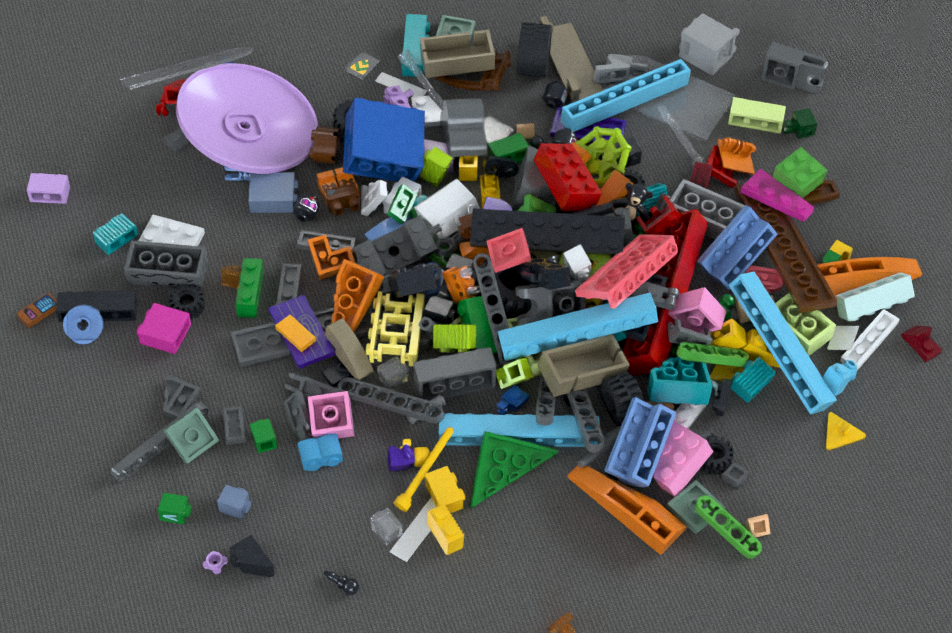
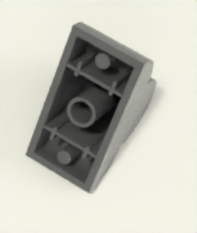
M482 99L444 100L443 111L440 114V126L450 156L487 155Z
M528 146L517 173L511 203L512 211H518L524 205V196L528 194L554 207L557 204L555 197L533 161L538 149Z

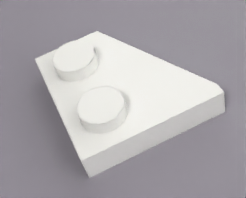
M430 96L411 97L412 108L425 111L424 127L440 126L442 110Z
M378 180L375 183H369V186H361L362 215L368 216L387 198L386 182Z

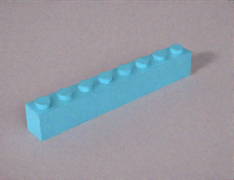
M679 59L562 107L561 123L565 128L571 129L574 132L688 85L691 70L682 59Z
M756 273L740 274L728 285L810 415L826 410L837 399Z
M651 293L626 298L615 309L610 308L609 303L501 330L498 331L504 359L508 361L657 323V309Z
M446 413L444 414V419L439 422V439L448 427L454 430L446 445L481 446L483 432L487 431L541 446L585 447L575 416L570 414L554 416L553 423L546 426L538 424L536 422V415L532 414L474 415L467 413L463 415ZM585 427L587 430H594L593 427ZM590 441V443L594 445H598L599 443L598 441Z

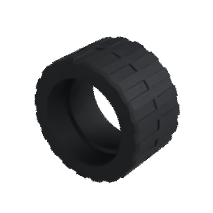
M522 23L517 59L518 75L547 77L552 37L551 25Z

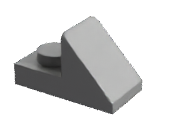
M607 56L606 65L595 66L593 81L595 84L628 81L630 65Z

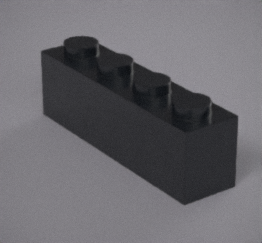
M135 291L58 292L56 313L59 322H63L66 314L78 305H89L98 309L103 321H136L138 300Z

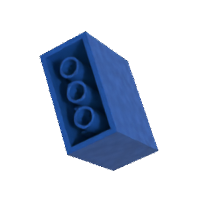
M354 98L345 116L343 173L399 182L404 177L415 182L424 165L425 111L400 105L385 104L380 101H369L364 98Z

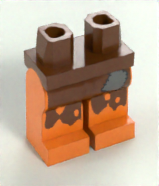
M343 167L334 169L335 177L332 170L317 174L318 188L329 212L339 216L344 213V208L350 207L353 212L360 210V191L355 183L353 174L343 173Z

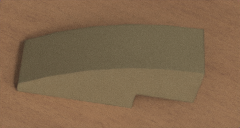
M342 318L328 325L325 336L336 348V356L353 377L360 381L373 374V368L363 347L345 320Z

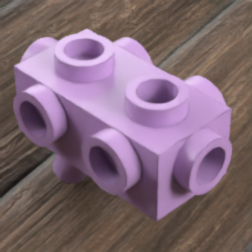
M399 85L386 87L384 90L385 95L383 96L385 104L411 108L408 98L414 94L412 89L402 92Z

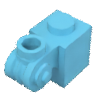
M846 360L843 364L836 363L828 367L823 379L834 396L842 393L848 382L855 379L857 364L854 361Z

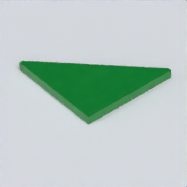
M487 431L483 432L469 508H473L558 453V450Z

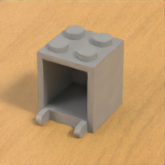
M702 13L698 18H694L687 28L685 27L682 30L679 57L713 76L736 51L737 47L734 45L735 38L740 30L738 28L731 30Z

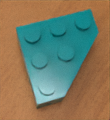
M677 356L663 362L660 368L655 367L651 370L647 393L649 400L657 403L672 402L675 404L708 405L713 384L706 363L688 361Z

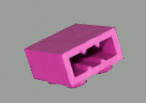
M153 303L151 309H148L144 322L137 329L140 344L176 354L191 326L190 314Z

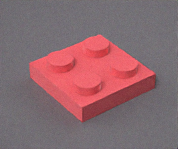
M523 228L487 240L492 267L495 273L532 260Z

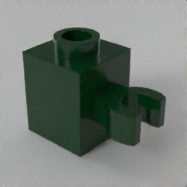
M807 108L793 111L792 119L783 122L785 127H782L784 134L795 131L798 139L815 135L818 123L811 109Z

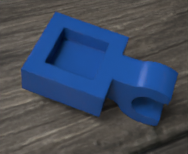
M513 385L502 395L501 401L497 404L499 409L496 412L499 415H505L511 408L517 411L529 400V395L518 386Z

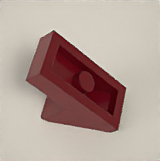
M696 161L690 182L708 189L713 166Z
M916 325L903 332L901 336L925 362H928L940 355L942 349L930 337L932 327Z

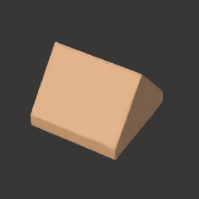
M534 123L515 125L516 134L521 133L524 139H531L535 136Z
M768 514L746 520L745 527L755 538L770 534Z

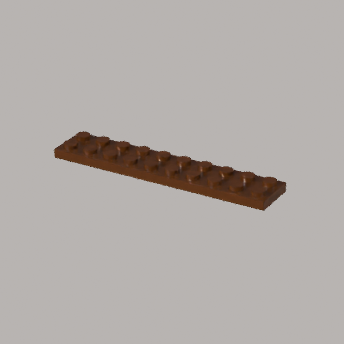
M744 184L736 185L735 192L741 204L751 207L756 215L768 222L777 233V236L765 249L799 312L804 313L837 307L836 297L791 217L740 193L741 187Z

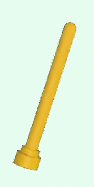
M448 427L405 493L397 496L393 502L397 508L405 512L408 511L412 505L410 503L412 501L411 497L452 436L453 428Z

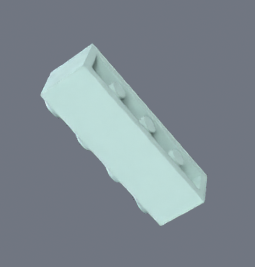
M900 272L838 294L835 297L837 299L839 317L851 322L858 320L860 316L872 315L877 310L889 309L893 304L905 303L908 299L915 297L911 275Z

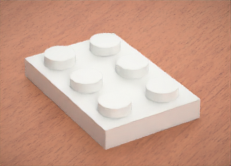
M152 215L138 241L198 246L205 231L201 227Z

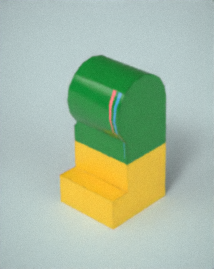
M836 240L823 257L822 264L850 259L853 248Z

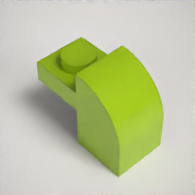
M527 358L503 365V368L496 370V376L501 389L534 377Z

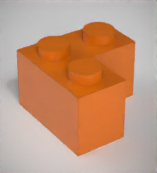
M326 234L308 240V246L319 280L337 275L344 259L355 263L350 246L331 251Z

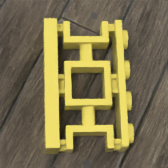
M378 291V297L374 298L373 301L375 313L371 314L373 328H369L368 339L371 342L367 343L366 355H369L371 363H374V359L381 362L382 354L401 355V363L409 361V366H413V363L417 362L421 337L419 322L423 318L425 307L424 294L417 293L416 298H413V295H409L407 303L390 301V294L386 293V296H382V291ZM385 304V311L394 312V314L383 313V318L380 320L382 305ZM415 306L413 322H410V315L401 313H412V307ZM387 323L405 325L404 333L386 332ZM378 334H380V341L389 342V344L379 343L378 350H376ZM410 336L409 353H406V345H397V343H408V337Z

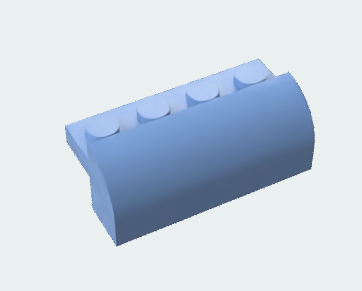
M745 205L697 262L703 268V272L713 281L730 290L728 285L740 274H744L777 236V233L768 222L760 219L751 207Z
M637 397L632 398L604 471L619 478L618 481L634 487L649 486L677 412L662 404L652 406Z

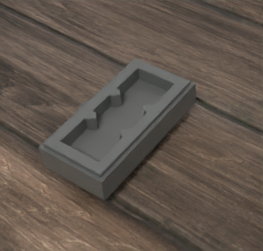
M242 406L222 408L226 446L247 443Z

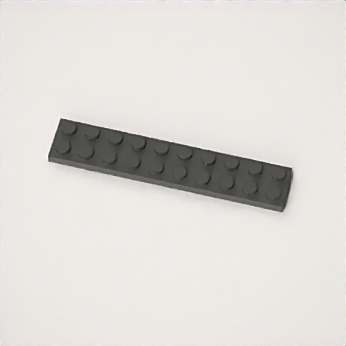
M392 293L390 294V301L408 303L409 295L393 299ZM373 302L354 333L357 338L368 336L369 328H373L371 324V314L375 313ZM385 304L382 305L380 320L383 318V313L394 314V312L385 311ZM415 306L412 307V313H401L410 315V322H413ZM334 307L314 312L324 333L327 326L331 324ZM274 322L231 332L240 367L291 355L281 334L276 330ZM387 323L386 331L405 327V325Z

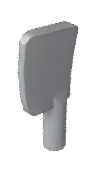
M619 54L608 55L629 64L632 70L647 71L648 64L632 63V57Z

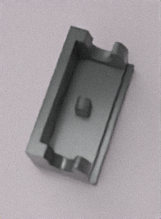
M675 318V325L672 322L667 324L669 342L678 345L682 342L710 345L713 342L710 330L704 328V335L702 332H695L682 327L680 319Z

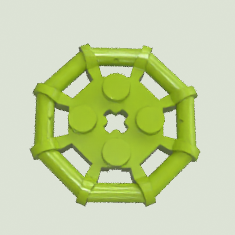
M596 126L585 137L575 142L591 155L585 166L591 176L599 175L598 179H594L597 186L603 187L614 172L613 169L620 174L625 173L624 169L629 152H631V146L628 145L623 137L621 129L599 128V126ZM602 135L611 137L609 140H605ZM596 138V141H594L588 147L586 146L587 143H589L592 139ZM617 141H618V143H619L620 146H621V147L618 148V149H617L616 146H615V143H616ZM604 154V155L602 156L603 159L600 161V160L598 159V157H599L600 155ZM619 155H621L619 164L617 165L616 159L617 157L619 158Z

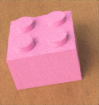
M705 287L679 294L678 298L675 299V308L668 312L674 320L675 318L680 319L682 327L704 333V328L709 329L710 332L720 330L726 315V310Z
M348 391L308 397L313 438H319L327 434H337L338 439L355 436Z

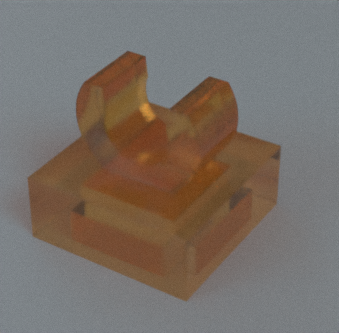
M224 265L222 268L221 285L238 288L241 275L240 266L232 265L229 267Z
M567 612L548 627L551 633L558 631L560 633H574V628L569 624L574 617L570 612Z

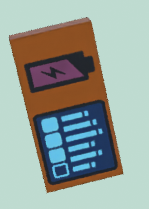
M47 293L17 312V316L30 328L55 312L57 301Z

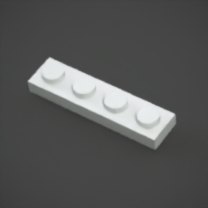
M883 309L853 343L852 349L847 350L843 354L840 362L845 363L846 360H852L857 364L856 369L858 370L897 326L900 319Z

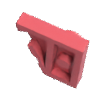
M751 265L745 273H756L768 294L782 290L783 280L777 269Z

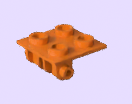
M730 137L717 140L723 168L751 175L755 174L750 155L756 150V146L753 143L731 139Z

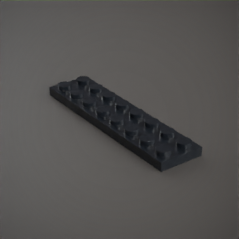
M473 208L470 247L488 248L487 240L523 228L530 251L564 253L581 244L586 254L615 256L617 253L623 252L625 217Z

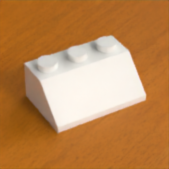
M455 179L414 207L417 215H421L428 228L438 223L440 224L442 231L433 235L436 241L446 238L458 230L457 226H460L458 218L471 214L473 208L480 209L476 198L458 179Z

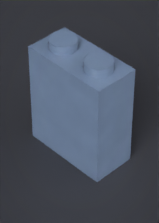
M294 172L250 173V213L293 212L294 205L298 199V194H295V191L299 189L298 180H295Z

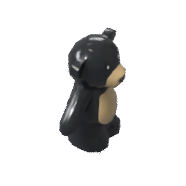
M627 183L625 185L628 191L627 197L614 199L612 204L613 207H629L633 231L637 212L640 213L644 220L648 221L650 219L642 203L646 199L652 198L653 193L640 184L632 185Z

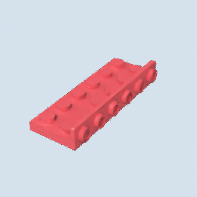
M637 236L623 248V252L617 253L575 289L576 296L585 297L586 299H608L610 308L615 309L678 253L674 236Z

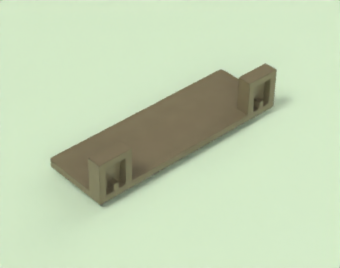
M547 16L540 17V24L552 26L550 57L561 82L568 91L567 95L570 102L574 103L603 91L600 83L595 84L593 81L594 70L572 23L553 26Z

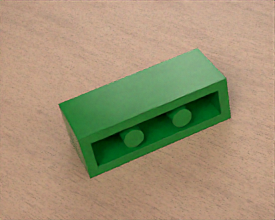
M243 258L236 298L238 317L257 318L264 277L262 259Z
M482 296L459 301L458 313L461 316L462 325H476V348L469 349V351L491 347L492 354L497 353Z

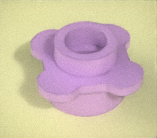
M212 551L207 555L206 561L203 562V568L212 570L214 574H219L223 565L228 562L227 557L222 556L219 552Z

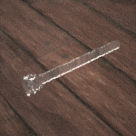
M405 50L398 56V59L402 64L411 69L443 111L444 101L413 62V54L410 50Z
M660 105L659 111L691 156L692 166L694 167L696 161L706 164L707 160L703 155L697 154L664 105Z

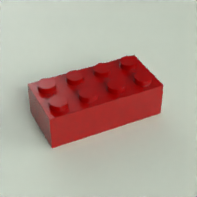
M541 143L533 161L562 211L583 210L590 208L594 204L596 206L602 192L573 144Z

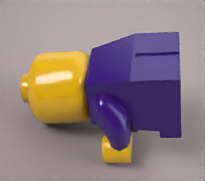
M404 439L402 442L403 446L399 449L395 448V446H389L387 451L389 472L402 471L413 467V465L415 467H422L431 452L428 447L410 449L411 439Z

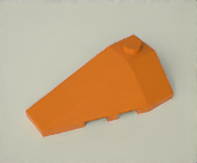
M344 259L336 276L337 287L336 295L334 294L335 304L331 324L343 318L353 333H355L377 295L384 276Z

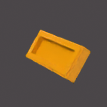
M291 315L275 325L276 330L300 352L316 342V337Z

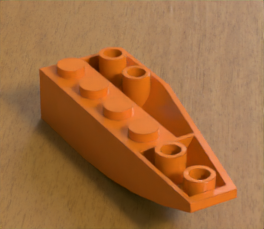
M869 257L817 264L834 296L900 272L911 275V280L922 276L917 260L910 258Z
M577 465L567 475L572 482L660 555L687 529L684 523L656 500L587 465L583 468Z

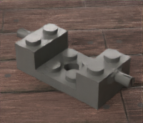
M420 215L405 222L402 227L375 240L371 241L369 239L353 247L352 254L357 262L356 264L382 276L392 274V271L405 268L434 254L438 248L433 241V235L442 231L439 223L428 228ZM396 247L399 250V254L391 256L388 252L389 248Z

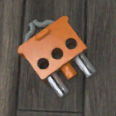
M467 266L452 267L442 273L447 284L446 287L455 304L461 300L471 298L480 292V289H478L480 287L475 286L474 279L471 278L474 271H471L473 269L467 268Z

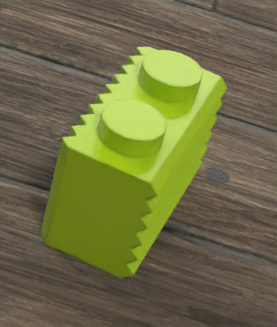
M434 146L431 151L427 150L424 155V165L419 177L423 180L425 179L426 182L428 181L434 187H438L445 178L453 158Z
M433 325V348H439V352H451V349H457V352H469V349L476 348V325Z

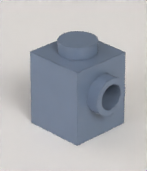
M225 485L217 500L219 512L242 519L243 515L248 513L251 507L249 493L240 487L234 488Z

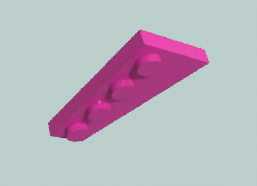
M762 169L758 170L741 187L740 193L802 222L814 211V206Z

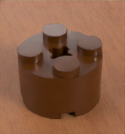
M317 126L316 130L312 129L311 140L314 141V146L310 148L309 157L313 159V162L336 165L337 161H333L335 156H338L339 136H336V132H339V128Z

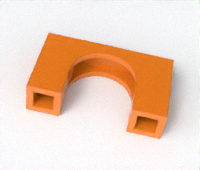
M572 142L571 144H573L583 163L586 164L591 155L575 142ZM614 170L603 187L600 188L602 195L596 206L609 203L614 199L624 198L628 192L625 185L627 183L633 185V183Z

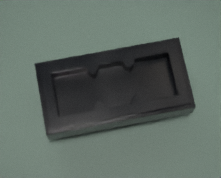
M341 361L322 371L324 378L333 387L338 386L342 379L353 377Z

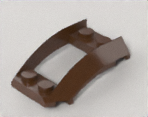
M509 50L505 51V53L494 51L495 69L486 70L481 82L459 80L448 75L433 78L445 84L470 91H501L499 84L506 67H511Z

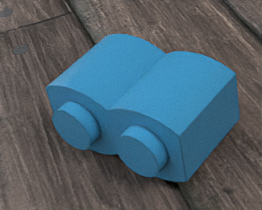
M327 434L319 438L298 442L303 470L316 471L322 466L333 467L343 461L337 434Z

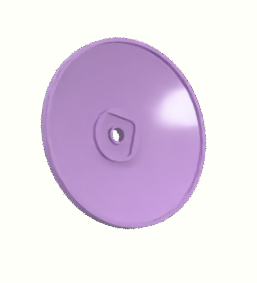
M237 63L205 67L192 74L183 83L176 101L177 120L186 138L205 156L231 169L256 174L286 171L303 162L310 155V148L314 146V141L311 140L312 129L316 130L318 122L307 98L287 80L259 67Z

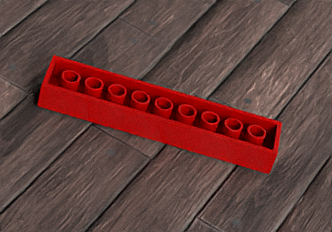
M697 209L681 212L682 218L679 219L678 223L675 226H670L663 233V235L674 236L678 253L655 274L667 277L665 287L676 288L679 290V294L688 292L708 225L706 219ZM657 306L658 322L650 325L644 343L627 337L623 354L629 363L627 371L631 376L650 373L653 368H660L662 363L667 360L672 342H669L667 324L672 322L675 325V320L668 314V309Z

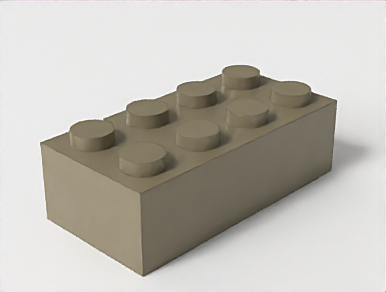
M489 30L473 31L472 47H470V32L420 38V54L425 78L495 69V52Z
M610 334L543 351L538 367L555 397L570 393L571 389L574 392L600 385L605 379L627 372L629 363L623 352L619 351L620 346L614 335Z

